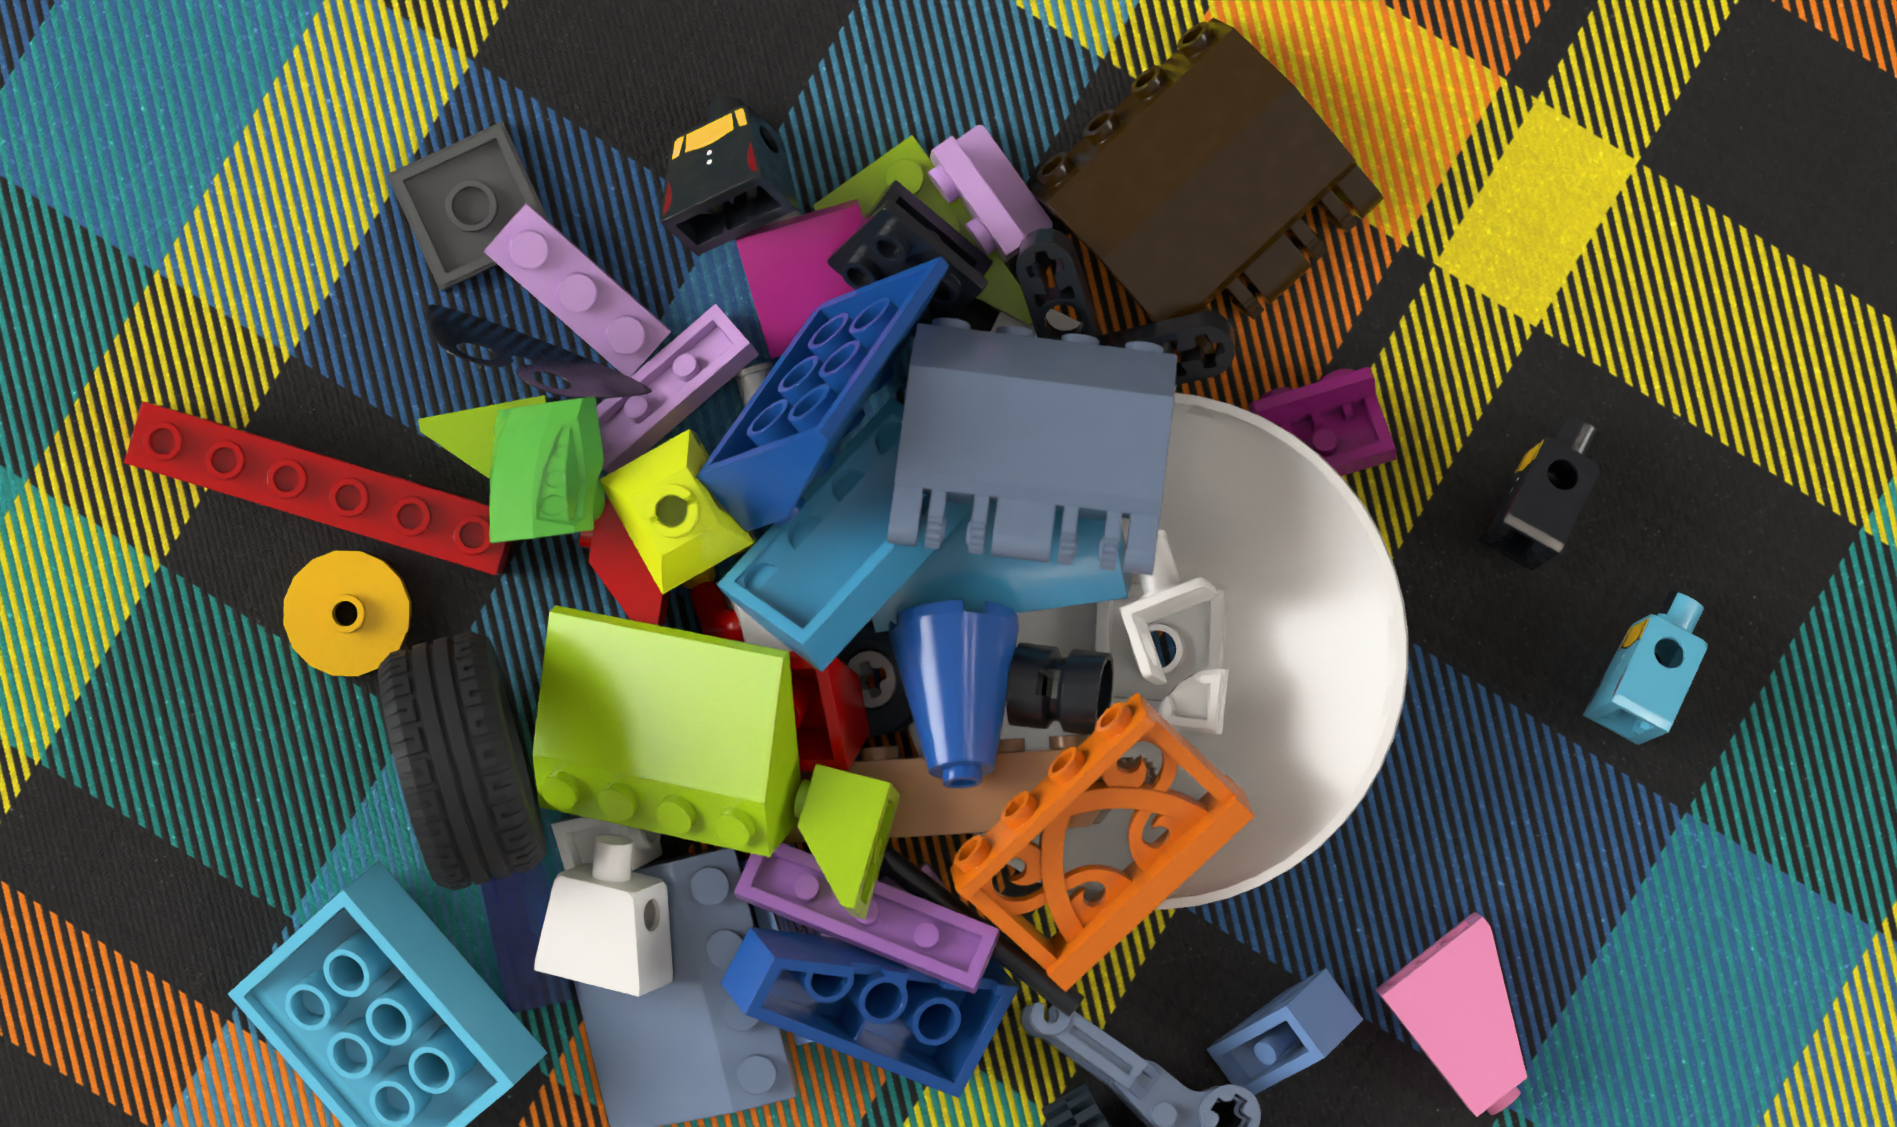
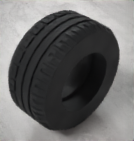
M469 631L454 635V639L447 636L434 640L433 644L425 642L414 645L412 650L405 648L391 652L378 668L383 713L410 820L433 881L438 886L455 891L470 887L472 882L475 885L491 882L493 877L497 880L510 877L514 871L518 874L533 870L546 856L544 829L521 731L507 683L490 638Z

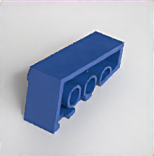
M750 927L720 983L747 1016L957 1098L961 1096L1019 989L1014 980L992 957L989 960L976 994L834 937Z

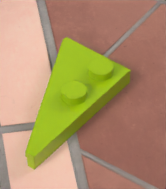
M913 135L812 206L817 211L858 199L864 219L882 192L896 179L980 250L965 227V224L972 220L971 216L958 198L949 204L939 193L927 173L935 166ZM992 252L987 257L993 261V264L984 275L988 284L976 298L990 305L991 308L999 312L1001 311L1028 326L1032 325L1033 323L1021 286L997 252Z

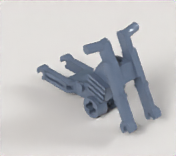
M1040 1002L1034 1003L1032 1006H1025L1021 1010L1020 1024L1026 1034L1034 1038L1043 1039L1105 1083L1146 1127H1216L1219 1122V1116L1211 1108L1214 1103L1229 1101L1233 1102L1229 1108V1114L1237 1120L1233 1127H1259L1261 1120L1259 1103L1256 1097L1242 1086L1228 1084L1208 1087L1199 1092L1190 1090L1160 1065L1153 1061L1144 1060L1075 1011L1068 1017L1055 1006H1050L1045 1012L1047 1015L1046 1021L1043 1016L1045 1011L1044 1005Z

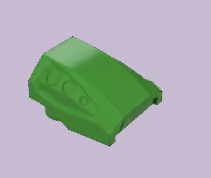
M595 396L498 410L494 425L495 440L489 476L490 543L594 530V521L600 518L605 506V493L599 480L604 464V455Z

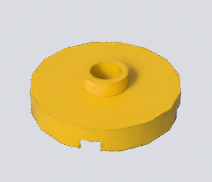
M333 551L312 559L294 576L284 598L283 625L292 648L309 666L332 676H361L378 669L379 665L391 652L402 649L410 629L412 601L403 579L386 561L363 551ZM344 601L353 603L358 612L356 621L350 626L340 624L335 616L337 606Z

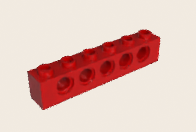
M142 401L124 460L125 464L492 575H503L512 541L490 543L489 504L155 403Z

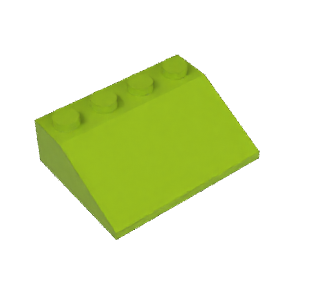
M555 605L549 612L532 752L539 807L770 857L800 819L794 816V804L801 784L789 651Z

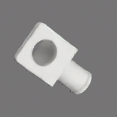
M1158 530L1153 575L1138 574L1145 595L1139 601L1119 608L1142 676L1156 686L1165 684L1167 681L1147 624L1218 596L1215 586L1203 577L1188 582H1181L1167 542L1168 538L1165 530Z

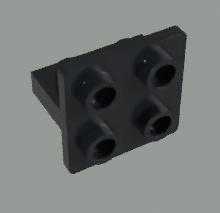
M895 179L882 192L855 232L831 254L827 263L844 278L848 285L858 289L942 256L948 263L949 268L918 322L932 325L933 319L955 317L983 292L988 284L984 275L993 264V261ZM916 328L914 329V331H913V333H912V335H913L914 337H915V334H916Z

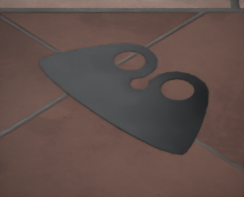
M433 304L428 307L427 318L430 330L438 344L448 353L463 360L489 367L509 366L514 362L511 358L512 356L527 358L533 364H522L516 369V374L527 384L542 391L572 398L595 396V398L639 396L652 392L649 387L631 377L535 337L451 308ZM460 343L482 346L495 353L496 358L492 360L475 358L462 353L456 346ZM536 372L556 375L571 384V388L557 389L545 386L534 380L531 375Z

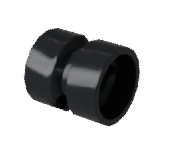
M1018 643L1011 661L1007 685L1006 711L1009 725L1048 729L1054 721H1059L1064 732L1091 735L1095 731L1096 723L1101 715L1111 706L1114 682L1112 654L1073 649L1067 657H1062L1056 646ZM1053 680L1059 681L1057 699L1051 698Z

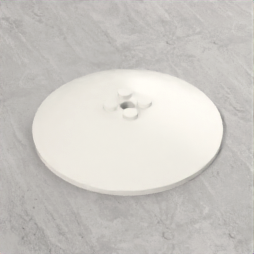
M1174 393L1158 530L1166 531L1167 542L1181 582H1188L1203 577L1215 586L1218 596L1147 624L1150 633L1156 630L1164 631L1175 642V657L1168 666L1162 668L1167 683L1156 686L1143 678L1119 609L1139 601L1145 595L1138 574L1132 573L1133 577L1128 598L1016 613L1019 621L1016 647L1018 643L1056 646L1062 657H1067L1073 649L1111 653L1114 664L1111 706L1117 702L1125 703L1135 693H1139L1158 712L1162 701L1176 685L1187 677L1209 669H1229L1222 733L1212 734L1176 730L1224 776L1227 774L1244 790L1255 817L1156 908L1162 910L1199 906L1233 897L1263 885L1281 875L1321 847L1349 818L1363 800L1381 770L1397 730L1404 704L1408 675V628L1404 599L1396 569L1380 531L1364 504L1345 479L1316 451L1295 435L1268 419L1232 404L1180 393ZM1122 518V529L1125 542H1127L1129 518ZM1053 680L1051 698L1057 699L1059 681ZM1005 707L1000 739L1025 738V750L1050 749V736L1077 735V733L1064 732L1059 721H1054L1048 729L1009 725ZM913 722L908 726L918 755L923 756L922 747ZM1138 741L1120 757H1132L1135 760L1136 757L1141 755L1143 758H1147L1149 762L1153 761V766L1158 767L1156 769L1157 774H1159L1162 766L1161 750L1150 742ZM1178 765L1175 778L1168 789L1199 800L1208 791L1184 768ZM1112 809L1100 824H1093L1090 827L1067 828L1063 849L1064 874L1077 867L1092 864L1107 865L1123 871L1132 863L1134 859L1129 849L1127 831L1130 818L1135 809ZM1153 812L1149 816L1142 833V838L1149 843H1153L1167 830V828L1162 826L1152 829L1151 822L1157 815V813ZM972 833V834H973L974 836H976V835H981V836L983 837L986 833ZM1040 833L1032 840L1038 845ZM1013 858L1007 863L1020 872L1025 867L1024 861L1018 858ZM1092 881L1078 885L1067 891V893L1071 895L1075 890L1084 886L1086 891L1083 898L1084 900L1091 901L1105 887L1100 882Z

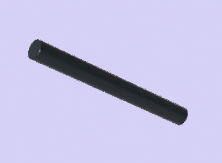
M887 844L880 871L912 895L993 926ZM1000 931L999 939L991 957L1070 1017L1085 996L1073 987L1065 992L1047 976L1046 970Z

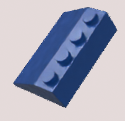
M942 256L825 301L811 313L696 475L700 482L746 532L772 523L776 526H781L794 518L803 508L805 499L802 496L811 482L831 467L835 461L833 453L835 447L842 437L852 432L862 422L865 416L862 408L870 396L884 387L894 374V369L891 367L907 344L949 268L948 263Z

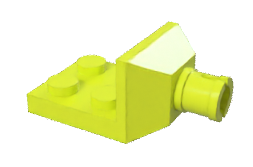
M691 429L686 430L599 479L604 492L662 594L730 556H736L744 552L757 542L752 531L746 532L696 477L710 456L697 433Z

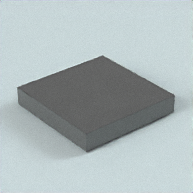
M503 121L386 174L435 281L442 292L499 266L484 253V249L526 202L550 222Z

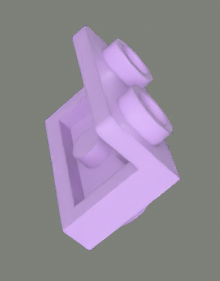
M983 125L975 126L957 140L952 135L931 150L929 159L935 166L927 172L931 181L949 204L957 198L972 218L971 221L965 224V227L974 242L986 256L996 251L1005 263L1018 254L1021 241L1029 233L1037 229H1052L1053 222Z

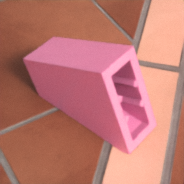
M1473 912L1375 990L1466 1107L1478 1117L1485 1110L1491 1116L1495 1115L1515 1101L1521 1094L1517 1085L1527 1078L1491 926L1481 915Z

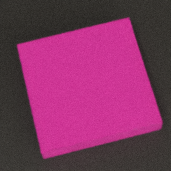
M858 199L765 225L735 238L770 358L781 356L811 313L821 304L856 290L848 285L844 278L828 265L827 260L855 232L862 222L863 216Z

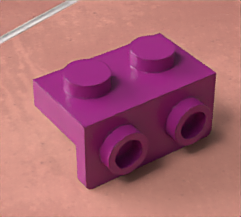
M1370 367L1356 371L1352 369H1339L1325 375L1319 382L1296 389L1290 387L1276 388L1262 395L1259 400L1249 404V412L1264 417L1295 435L1321 455L1341 476L1396 460V448L1376 396L1375 378Z

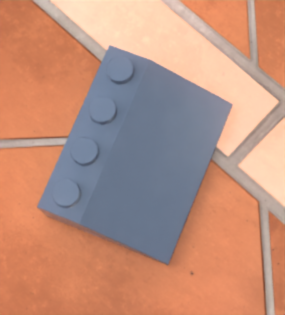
M717 846L648 863L632 871L661 878L667 886L673 966L672 983L638 997L574 980L610 1127H660L734 1113L795 1098L797 1095L798 1086L784 1030L745 1015L720 984L750 927L758 928L752 904L737 899L734 894L742 875L739 863L741 857L738 850Z

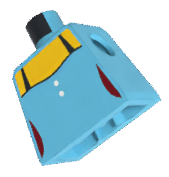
M1670 591L1658 615L1650 614L1633 623L1622 640L1583 716L1637 745L1668 733L1708 647L1704 640L1692 634L1704 607L1696 600L1684 594ZM1655 653L1659 656L1661 664L1657 661Z

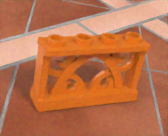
M1135 693L1125 703L1117 702L1110 706L1097 721L1095 731L1077 748L1071 746L1062 751L1050 765L1048 776L1032 791H1022L1014 796L1003 809L1000 817L1001 820L983 837L976 835L965 842L955 855L954 864L950 870L956 892L965 900H969L1046 970L1047 976L1066 992L1251 821L1255 815L1244 790L1227 774L1224 776L1157 713L1139 693ZM1138 741L1153 743L1162 753V766L1152 784L1143 783L1146 777V765L1141 755H1139L1137 764L1130 769H1122L1116 764L1117 760ZM1178 765L1184 768L1208 791L1199 800L1168 789L1175 778ZM1100 776H1102L1104 782H1095ZM1101 809H1135L1130 818L1127 831L1128 845L1134 859L1132 863L1123 871L1107 865L1092 864L1077 867L1064 874L1063 849L1066 830L1071 816ZM1153 812L1157 813V815L1151 822L1152 829L1162 826L1167 828V830L1153 843H1149L1142 838V833L1149 816ZM1040 833L1038 845L1032 840ZM1013 858H1018L1024 861L1025 867L1021 873L1009 876V880L1014 884L1027 886L1041 879L1043 887L1025 896L1010 897L996 891L992 885V878ZM1092 881L1100 882L1105 887L1090 902L1083 898L1086 891L1084 886L1075 890L1070 896L1067 891L1078 885ZM1048 904L1059 931L1048 939L1021 914L1031 912Z

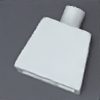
M599 835L595 837L593 863H584L560 872L557 875L550 895L535 958L534 970L638 997L672 983L673 966L667 886L661 878L631 871L633 839L621 835Z

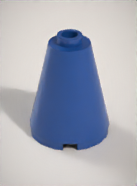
M964 600L924 603L897 613L898 625L892 621L888 625L889 639L929 774L943 779V785L948 788L963 789L978 786L982 783V776L992 773L995 769L1006 707L1008 676L1019 633L1018 615L1012 608L999 603L984 601L985 613L965 612Z

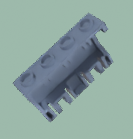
M936 318L932 320V325L917 323L908 373L887 543L917 547L923 496L926 493L931 494L925 548L940 549V544L945 538L947 520L944 518L946 501L973 504L972 520L968 522L966 544L968 545V553L983 555L989 502L991 501L997 502L991 556L1049 563L1056 509L1064 510L1057 564L1072 566L1073 559L1077 556L1079 536L1076 533L1078 517L1106 520L1104 537L1100 539L1098 560L1101 562L1100 569L1115 571L1122 518H1129L1123 572L1152 576L1172 420L1177 355L1164 353L1162 346L1150 342H1129L1125 344V348L1099 345L1097 338L1084 334H1064L1061 336V340L1036 338L1034 331L1019 326H1000L996 329L995 333L971 330L969 323L954 318Z

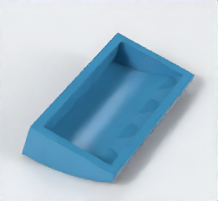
M892 397L835 457L831 467L809 485L802 496L805 499V504L800 512L789 522L781 526L773 524L717 584L720 590L751 618L821 672L935 550L933 548H925L931 494L926 493L923 496L917 547L887 543L904 405ZM946 501L944 518L947 520L945 538L973 509V504Z
M990 501L983 555L968 553L966 534L968 522L972 520V509L941 542L940 549H935L872 617L875 633L889 631L888 625L890 621L898 625L897 613L902 610L931 602L964 600L965 612L985 613L984 601L1012 608L1015 613L1128 598L1133 574L1123 572L1126 542L1122 524L1115 571L1100 569L1101 562L1098 560L1100 539L1104 537L1106 520L1078 517L1076 533L1079 536L1077 556L1073 559L1072 566L1057 564L1064 510L1056 509L1049 563L991 556L997 502Z

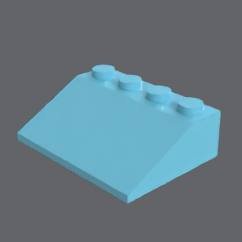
M379 861L345 887L228 993L344 1127H465L513 1087L547 1054L545 1049Z

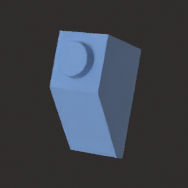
M1325 968L1283 991L1216 1040L1206 1050L1232 1085L1242 1086L1255 1095L1324 1059L1363 1021V1018Z

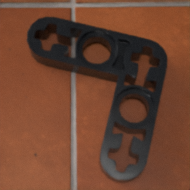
M1044 228L1029 233L1021 241L1017 255L1016 271L1037 338L1061 340V336L1064 334H1084L1097 338L1099 345L1125 348V344L1129 342H1150L1162 346L1164 353L1173 354V346L1170 341L1176 340L1177 352H1181V362L1177 363L1175 386L1214 377L1223 373L1231 365L1235 355V330L1230 321L1225 317L1211 311L1197 312L1103 335L1076 249L1070 238L1061 231ZM1039 251H1046L1051 260H1057L1055 271L1057 286L1048 289L1049 280L1045 267L1042 263H1035L1036 253ZM1068 305L1079 311L1082 316V322L1072 330L1062 331L1050 325L1046 314L1055 306ZM1207 335L1211 343H1216V352L1205 354L1201 346H1196V337Z

